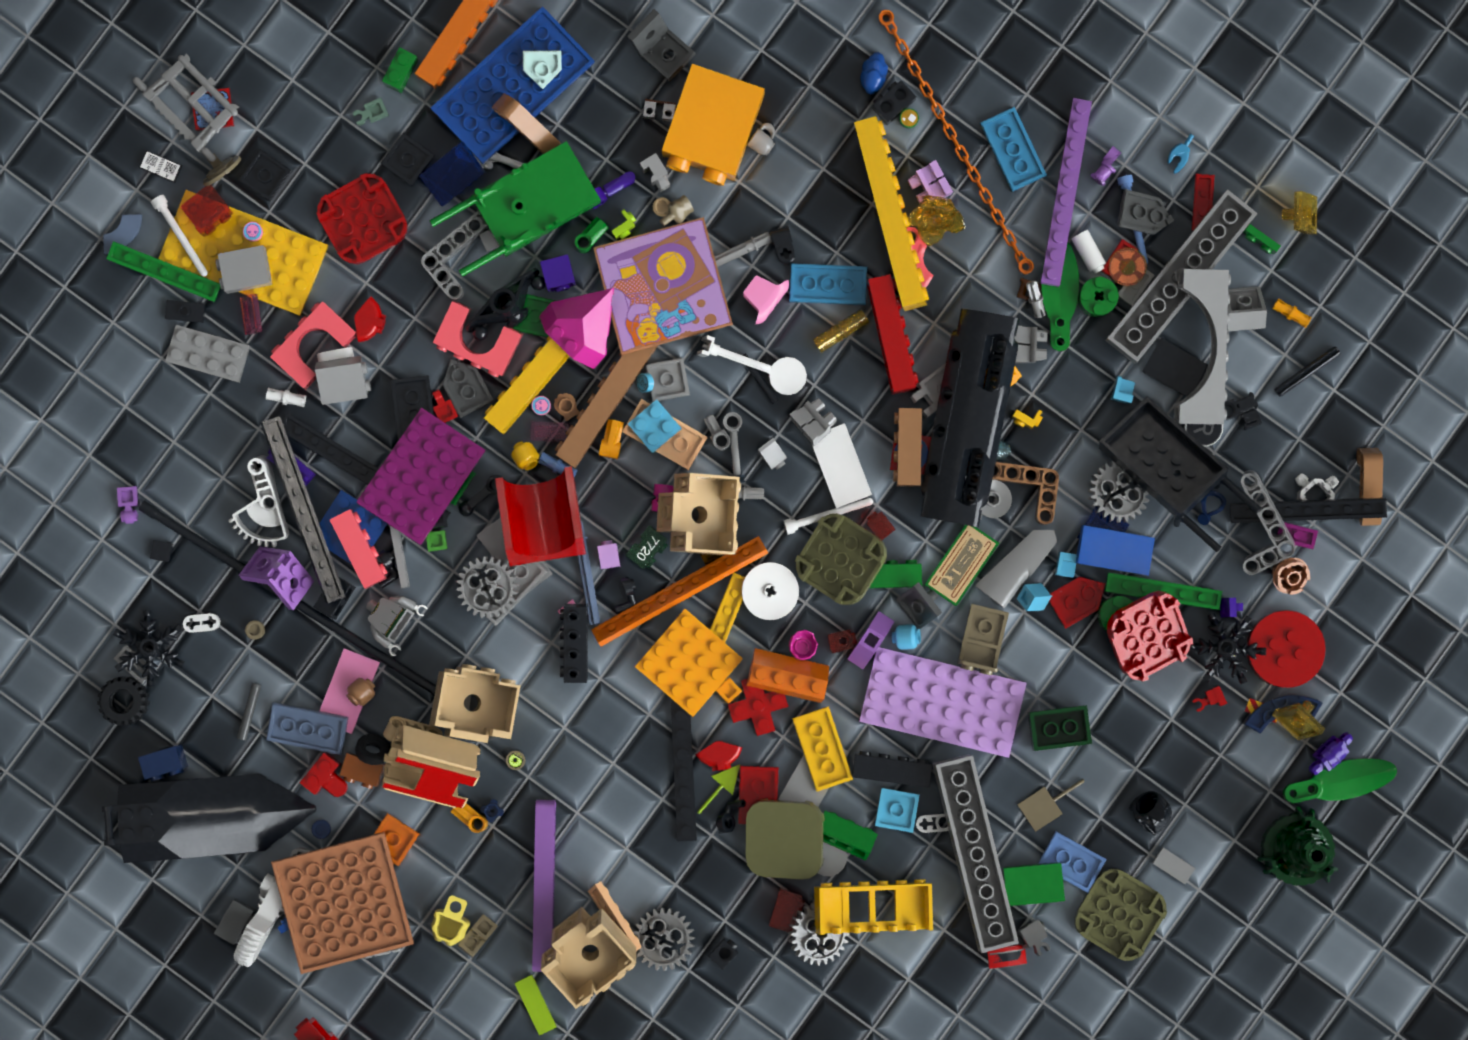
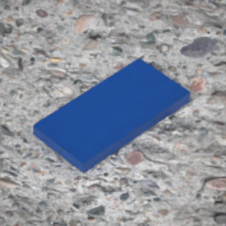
M1081 525L1076 563L1149 576L1155 538Z

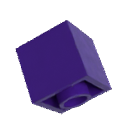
M568 254L540 261L549 293L565 291L572 286H576Z

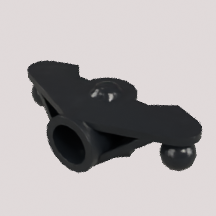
M533 268L504 287L494 291L489 300L468 323L466 330L469 333L473 332L476 340L483 341L488 336V331L483 326L485 324L507 322L506 326L509 328L520 324L529 312L527 308H524L528 287L531 285L534 290H542L546 285L545 279L542 276H538L539 270ZM509 301H512L511 305L507 309L502 310V307L504 305H506Z

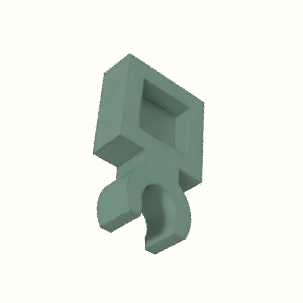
M381 97L364 104V111L356 110L352 113L354 117L357 115L362 116V119L356 122L358 126L365 124L367 119L374 123L389 116Z

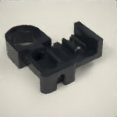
M1249 392V396L1234 401V399L1226 401L1225 406H1230L1233 409V414L1227 416L1226 420L1240 416L1245 421V431L1261 425L1262 422L1256 410L1258 403L1254 400V394Z

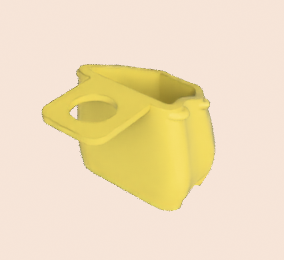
M452 895L448 898L445 909H437L435 911L431 930L436 941H445L448 946H453L465 937L466 931L470 926V921L463 917L467 906L466 900ZM454 901L461 904V910L458 913L450 910V904Z

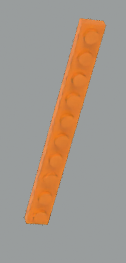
M758 536L738 547L735 555H724L591 630L601 647L768 554V551Z

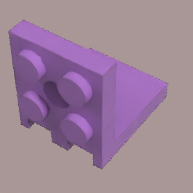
M261 546L239 574L242 580L268 584L290 610L295 609L314 583L313 578L291 551ZM291 579H293V585H292V587H290V585H291L290 580H291Z

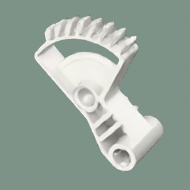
M260 455L251 459L247 465L253 479L257 499L232 515L233 518L228 521L229 523L235 521L236 524L232 528L236 529L239 527L241 530L237 534L241 535L244 532V540L250 536L251 544L257 539V546H261L264 541L265 547H269L270 542L272 547H276L277 541L286 539L289 536V530L277 492L271 461L267 459V456ZM267 497L274 500L273 507L266 505L265 500ZM246 510L250 518L261 526L275 527L281 525L284 536L270 538L257 535L242 523L238 515Z
M267 873L260 886L259 910L244 929L234 953V960L242 966L249 967L255 962L276 920L285 914L276 879L269 873Z

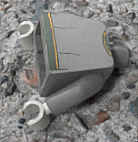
M391 596L388 599L381 598L379 602L372 599L366 606V609L371 612L368 621L371 623L370 629L374 639L384 648H389V653L392 656H396V654L391 649L397 647L401 651V647L391 642H396L415 614L413 610L416 611L417 615L425 616L420 614L418 609L420 607L427 609L425 605L418 606L416 602L404 596Z

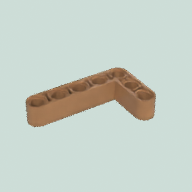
M996 462L997 474L993 476L992 480L1039 486L1035 519L1041 525L1051 523L1055 515L1059 483L1058 473L1053 469ZM1013 468L1016 471V477L1009 478L1006 474L1007 469ZM1031 470L1035 473L1033 481L1026 479L1025 474L1027 471ZM1046 473L1053 474V483L1045 481ZM1044 492H1049L1052 495L1050 502H1045L1042 499ZM1042 511L1049 513L1050 518L1048 521L1040 519Z

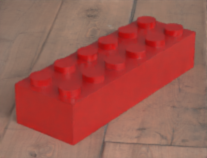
M891 274L868 279L867 288L891 394L895 395L912 391L919 382L917 373L912 371L914 359L912 353H908L910 341L908 334L904 335L903 331L906 324L904 316H900L899 313L902 307L900 298L895 296L897 290L895 278L892 279Z

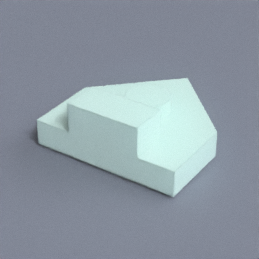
M523 51V71L544 89L562 70L561 51Z

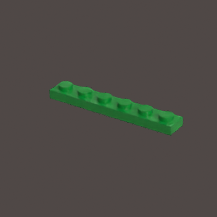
M114 241L106 258L215 302L221 288L217 282Z
M1107 573L1105 592L1142 598L1151 592L1165 591L1175 597L1180 604L1215 610L1220 609L1222 591Z

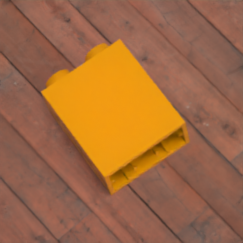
M692 64L662 148V156L668 158L666 166L685 174L688 173L690 166L704 171L703 180L719 186H724L726 179L735 181L764 98L765 89Z

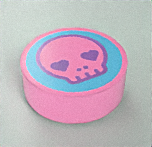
M249 222L243 228V235L247 240L256 242L261 239L263 229L258 223Z
M538 396L532 401V410L537 415H546L551 409L549 399L544 396Z

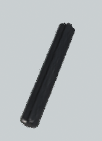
M1334 346L1276 387L1274 389L1279 397L1283 396L1341 354L1339 349Z

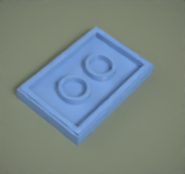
M1055 831L1038 864L1061 862L1063 879L1089 893L1107 859Z

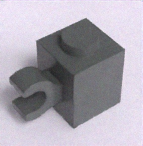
M1039 919L1032 920L1016 930L1018 940L1023 949L1033 946L1034 953L1037 956L1042 955L1040 952L1041 946L1044 947L1045 951L1050 950V946L1046 942L1041 941L1048 935L1046 933V926Z

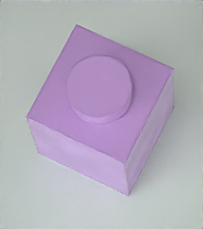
M612 540L601 542V546H597L601 569L621 567L617 543L613 544Z

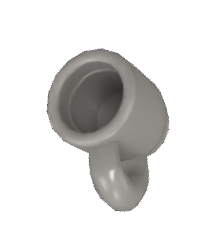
M770 123L762 124L760 129L758 128L753 134L747 146L755 152L767 156L775 145L773 142L775 136L774 126ZM766 129L767 131H769L771 137L767 135L765 132H763V130Z

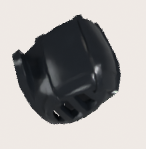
M1155 791L1142 793L1129 806L1130 811H1133L1135 821L1140 823L1146 832H1150L1155 836L1171 819L1172 810L1169 803L1160 793Z

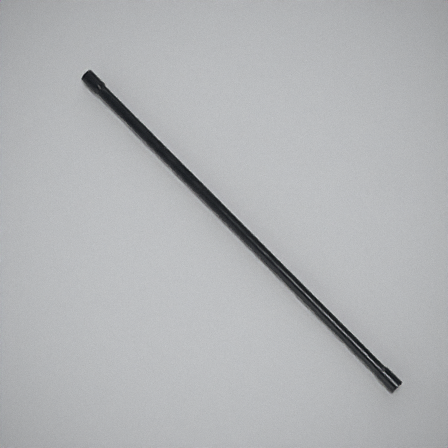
M144 500L141 503L139 511L159 521L239 573L246 566L165 515ZM257 583L276 595L268 584ZM302 600L295 607L430 692L432 696H435L436 685Z

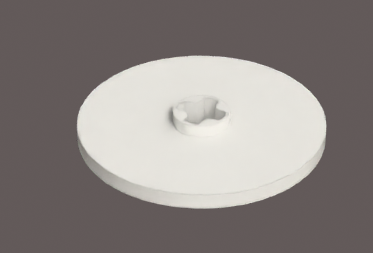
M772 562L762 563L751 569L743 581L741 590L746 608L756 617L765 620H776L786 616L795 607L799 596V586L794 574L787 567ZM771 586H773V591H775V594H770V596L768 597V592H766L765 590L766 588H770Z

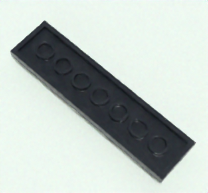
M429 375L391 380L398 441L421 408L434 415ZM446 510L433 529L448 527Z

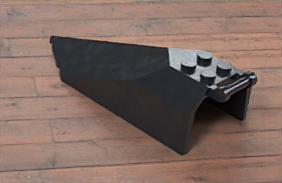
M262 774L122 784L118 787L117 805L102 806L106 836L104 846L120 845L124 863L266 851L278 839H281L302 823L317 808L316 805L305 801L304 798L278 783L275 784L268 780ZM117 811L119 838L114 839L112 812Z

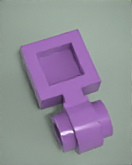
M137 487L117 488L118 507H125L124 511H121V522L133 524L134 521H138L137 510L132 508V506H138Z

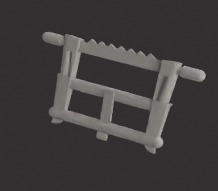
M187 53L185 56L179 55L178 61L163 74H160L162 77L149 88L140 78L134 77L133 83L143 91V96L155 104L156 110H160V114L165 115V120H169L170 125H174L175 130L179 129L180 135L184 134L185 140L189 139L199 153L201 152L210 162H214L216 160L215 155L205 146L216 132L219 133L231 116L238 114L236 109L239 108L236 104H230L214 88L213 85L216 81L212 77L207 80L190 63V57ZM184 68L202 85L193 95L175 79ZM169 84L209 124L198 136L158 97ZM207 91L225 108L215 119L197 101Z

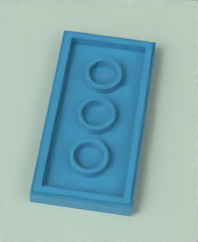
M1015 107L980 122V126L1012 192L1047 176Z
M791 263L789 302L866 305L867 267Z

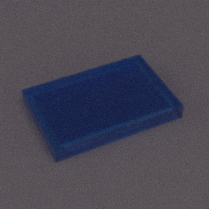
M460 142L419 177L441 207H443L486 172L465 143Z

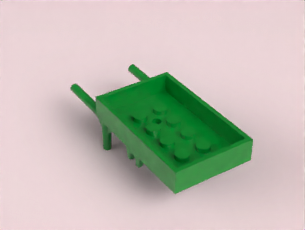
M566 141L531 162L524 163L521 167L513 169L511 173L481 190L479 188L475 189L474 194L470 195V198L429 221L434 227L473 204L477 208L499 247L458 270L463 277L502 254L507 257L600 204L601 199ZM521 204L523 207L518 210L515 206Z

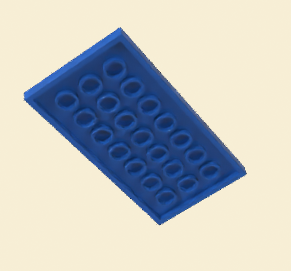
M542 6L431 107V110L469 151L484 164L519 132L491 108L503 93L514 98L535 118L587 71L595 61ZM523 51H561L562 70L544 89L523 71Z

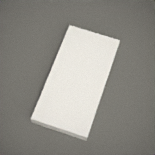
M845 423L831 428V432L815 446L812 445L835 507L839 508L871 496L872 493Z

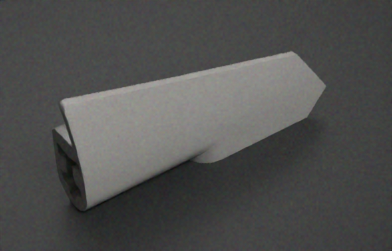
M1033 530L975 586L1002 608H1005L1023 583L1035 572L1057 543L1055 531Z

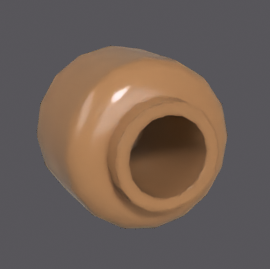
M357 678L347 687L348 694L346 696L355 706H364L375 696L373 689L375 685L368 678L366 680Z

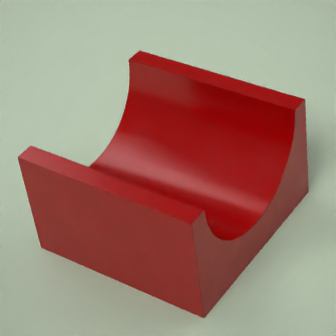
M572 466L564 467L563 473L558 477L538 484L518 485L505 481L503 477L495 478L505 551L510 566L586 554Z

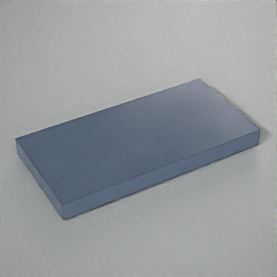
M273 702L266 740L342 755L349 717Z

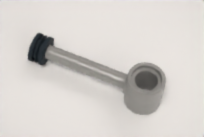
M730 412L724 416L723 426L730 432L733 476L740 477V483H745L743 481L745 475H741L737 431H739L742 425V418L738 413ZM729 417L737 418L738 425L732 428L727 425Z

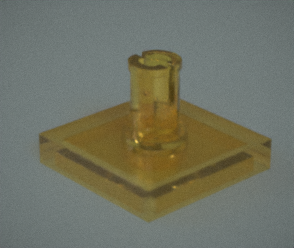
M1303 191L1294 192V208L1282 210L1283 220H1294V230L1309 235L1317 234V196Z
M1303 701L1302 705L1297 703L1275 709L1272 714L1297 740L1321 735L1325 730L1310 714L1314 709V705H1311L1312 703L1309 701Z

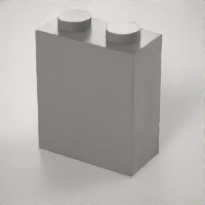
M263 245L218 254L216 266L218 271L221 270L222 278H219L221 290L224 289V292L227 294L273 285L266 247Z
M362 356L316 362L315 373L322 405L368 398V391H371L370 380H366L365 373H368L366 362H362Z

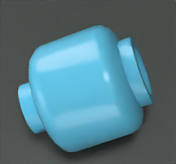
M913 624L898 625L895 632H892L893 644L896 643L897 648L900 650L915 649L921 643L920 629H917Z

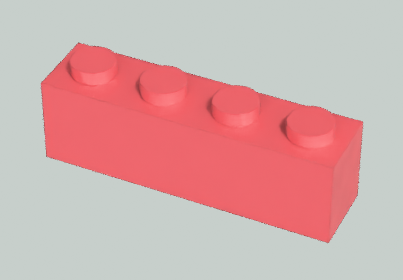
M349 509L330 519L364 589L387 579L385 574L388 572L383 563L379 564L376 558L379 554L375 546H370L368 542L370 536L366 529L362 530L359 524L362 521L357 511L353 512V510Z

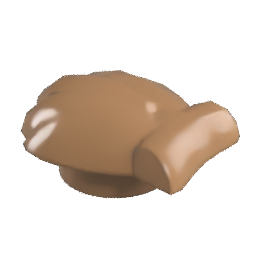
M559 394L555 399L554 407L559 414L564 416L565 421L580 413L577 409L575 398L571 394Z

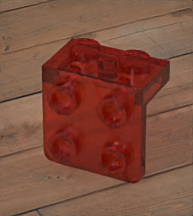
M212 185L205 186L181 206V209L203 237L212 234L217 226L221 223H226L230 220L231 215L234 214Z

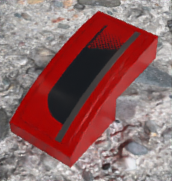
M1021 944L987 952L989 969L1027 963L1025 948L1023 949Z

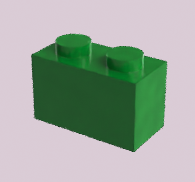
M399 47L382 80L383 84L402 93L418 62L417 56Z

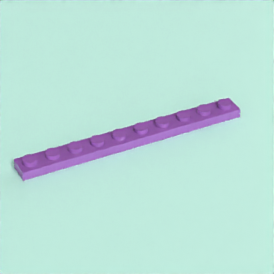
M1077 98L1072 100L1040 284L1060 286L1092 101Z

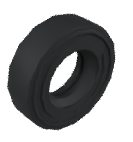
M376 734L361 736L355 747L356 756L362 762L369 765L384 763V754H388L390 750L387 740ZM366 746H375L379 748L380 752L371 753L366 750Z

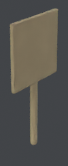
M1081 779L1054 798L1043 787L1017 804L1035 832L1063 814L1055 801L1084 783V779Z

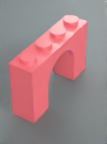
M323 301L316 303L311 309L312 313L308 317L304 316L297 325L299 327L295 331L291 330L284 337L285 341L283 344H278L271 351L272 355L270 358L305 390L317 378L316 373L300 356L299 346L303 337L311 331L322 330L328 332L346 348L357 336V333Z
M452 301L433 341L437 345L436 348L443 352L449 350L454 353V357L462 361L464 359L472 361V366L479 369L484 367L488 369L489 374L495 377L505 375L523 333L504 326L495 346L489 352L475 353L465 345L462 336L464 325L472 309L457 301Z

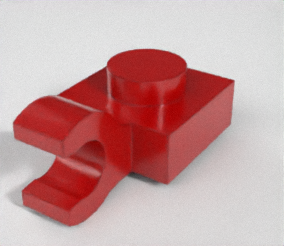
M440 390L433 392L438 404L433 409L438 419L446 423L457 418L458 415L451 400L444 401Z

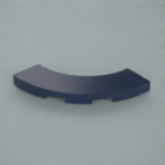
M1287 695L1277 697L1257 707L1243 724L1261 734L1268 724L1281 716L1295 714L1313 720L1323 703L1306 696Z

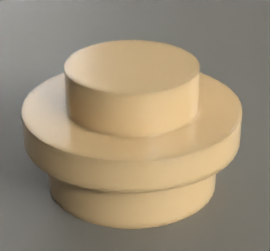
M664 197L656 199L653 203L654 213L660 217L669 214L668 205L671 202Z

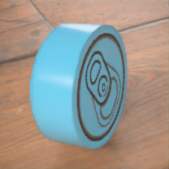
M641 373L638 375L637 387L640 392L652 391L654 380L651 374Z

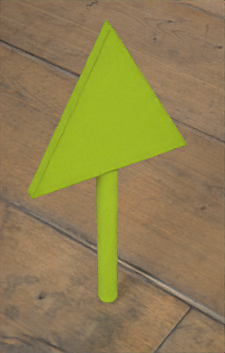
M740 764L711 776L720 786L697 811L698 814H701L723 787L733 795Z

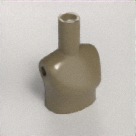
M682 195L679 199L672 201L668 205L669 214L660 219V223L665 226L672 220L676 223L683 222L690 213L694 212L688 198Z

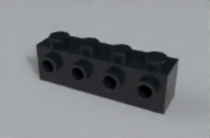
M564 604V609H560V620H564V628H560V639H564V647H560V658H564V666H560V677H564V683H587L588 604Z

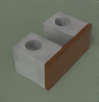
M645 99L643 118L655 120L657 105H663L662 121L672 122L676 103ZM652 110L653 112L652 114H647V111ZM669 112L672 115L670 117H667L666 113Z

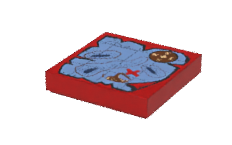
M217 89L232 104L230 89ZM208 91L197 100L214 119L225 109ZM193 108L195 130L202 131L209 124ZM233 116L230 117L222 128L234 127Z

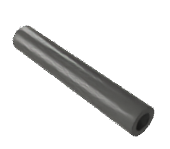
M252 683L237 739L244 741L247 739L261 689L260 684Z

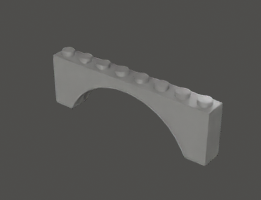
M1178 269V289L1188 294L1199 305L1206 317L1211 334V356L1202 380L1188 396L1174 404V420L1178 424H1224V420L1227 417V411L1224 407L1227 400L1225 382L1228 380L1226 363L1229 359L1228 351H1226V344L1229 342L1227 324L1230 321L1228 305L1231 299L1230 293H1228V285L1231 284L1229 270Z

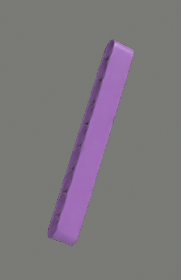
M536 800L533 972H542V954L552 947V929H554L556 800Z

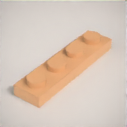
M602 882L595 884L588 890V893L598 909L602 908L636 946L637 952L642 947L638 937L632 932L628 921L624 919L618 905L609 895L608 889Z

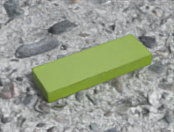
M533 975L515 982L514 984L539 1036L556 1028V1023Z

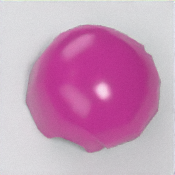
M801 630L791 636L789 650L794 658L806 660L816 653L818 642L814 637V633Z

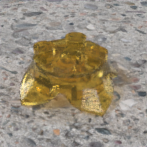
M925 196L919 206L908 217L909 224L918 227L920 239L927 246L939 242L946 231L958 233L965 229L963 216L955 208L952 200L941 196Z

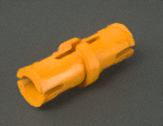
M1279 298L1272 308L1286 316V319L1289 321L1293 320L1304 328L1307 327L1312 318L1298 310V307L1291 306Z

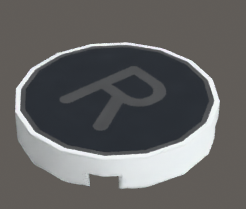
M1185 424L1184 429L1204 447H1208L1220 439L1223 433V424Z

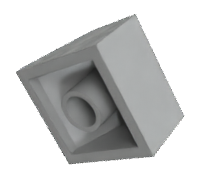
M1260 286L1228 289L1231 299L1228 305L1230 321L1227 324V331L1266 328L1267 309Z

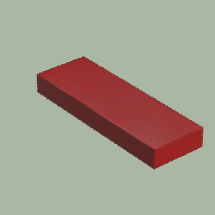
M1195 174L1191 231L1198 226L1213 207L1215 175Z

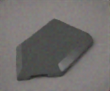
M1124 189L1117 221L1118 227L1154 235L1174 221L1171 214H1168L1161 198Z
M450 359L442 385L460 418L494 401L476 367Z

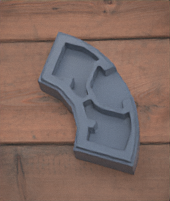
M141 214L122 215L121 223L117 229L103 235L104 254L109 253L113 241L128 246L136 238L142 224Z

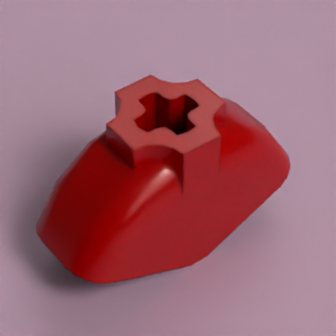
M372 296L368 298L354 317L358 342L368 341L377 333L382 334L386 323V315L382 314L380 305Z
M715 741L695 755L702 763L712 767V771L731 769V764L740 756L743 747L723 741Z

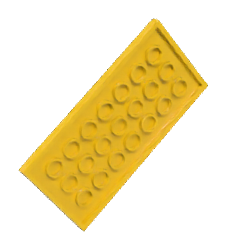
M185 190L174 219L208 271L207 276H204V278L219 283V278H222L221 270L218 271L216 266V259H218L219 253L263 245L266 247L273 285L239 291V293L301 316L329 245ZM249 222H256L263 229L261 239L256 242L247 240L243 235V228ZM170 228L158 259L201 276Z

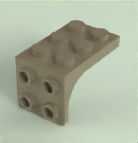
M971 604L957 664H961V669L973 671L974 668L980 669L979 673L986 675L998 672L997 664L1009 615L1008 612Z

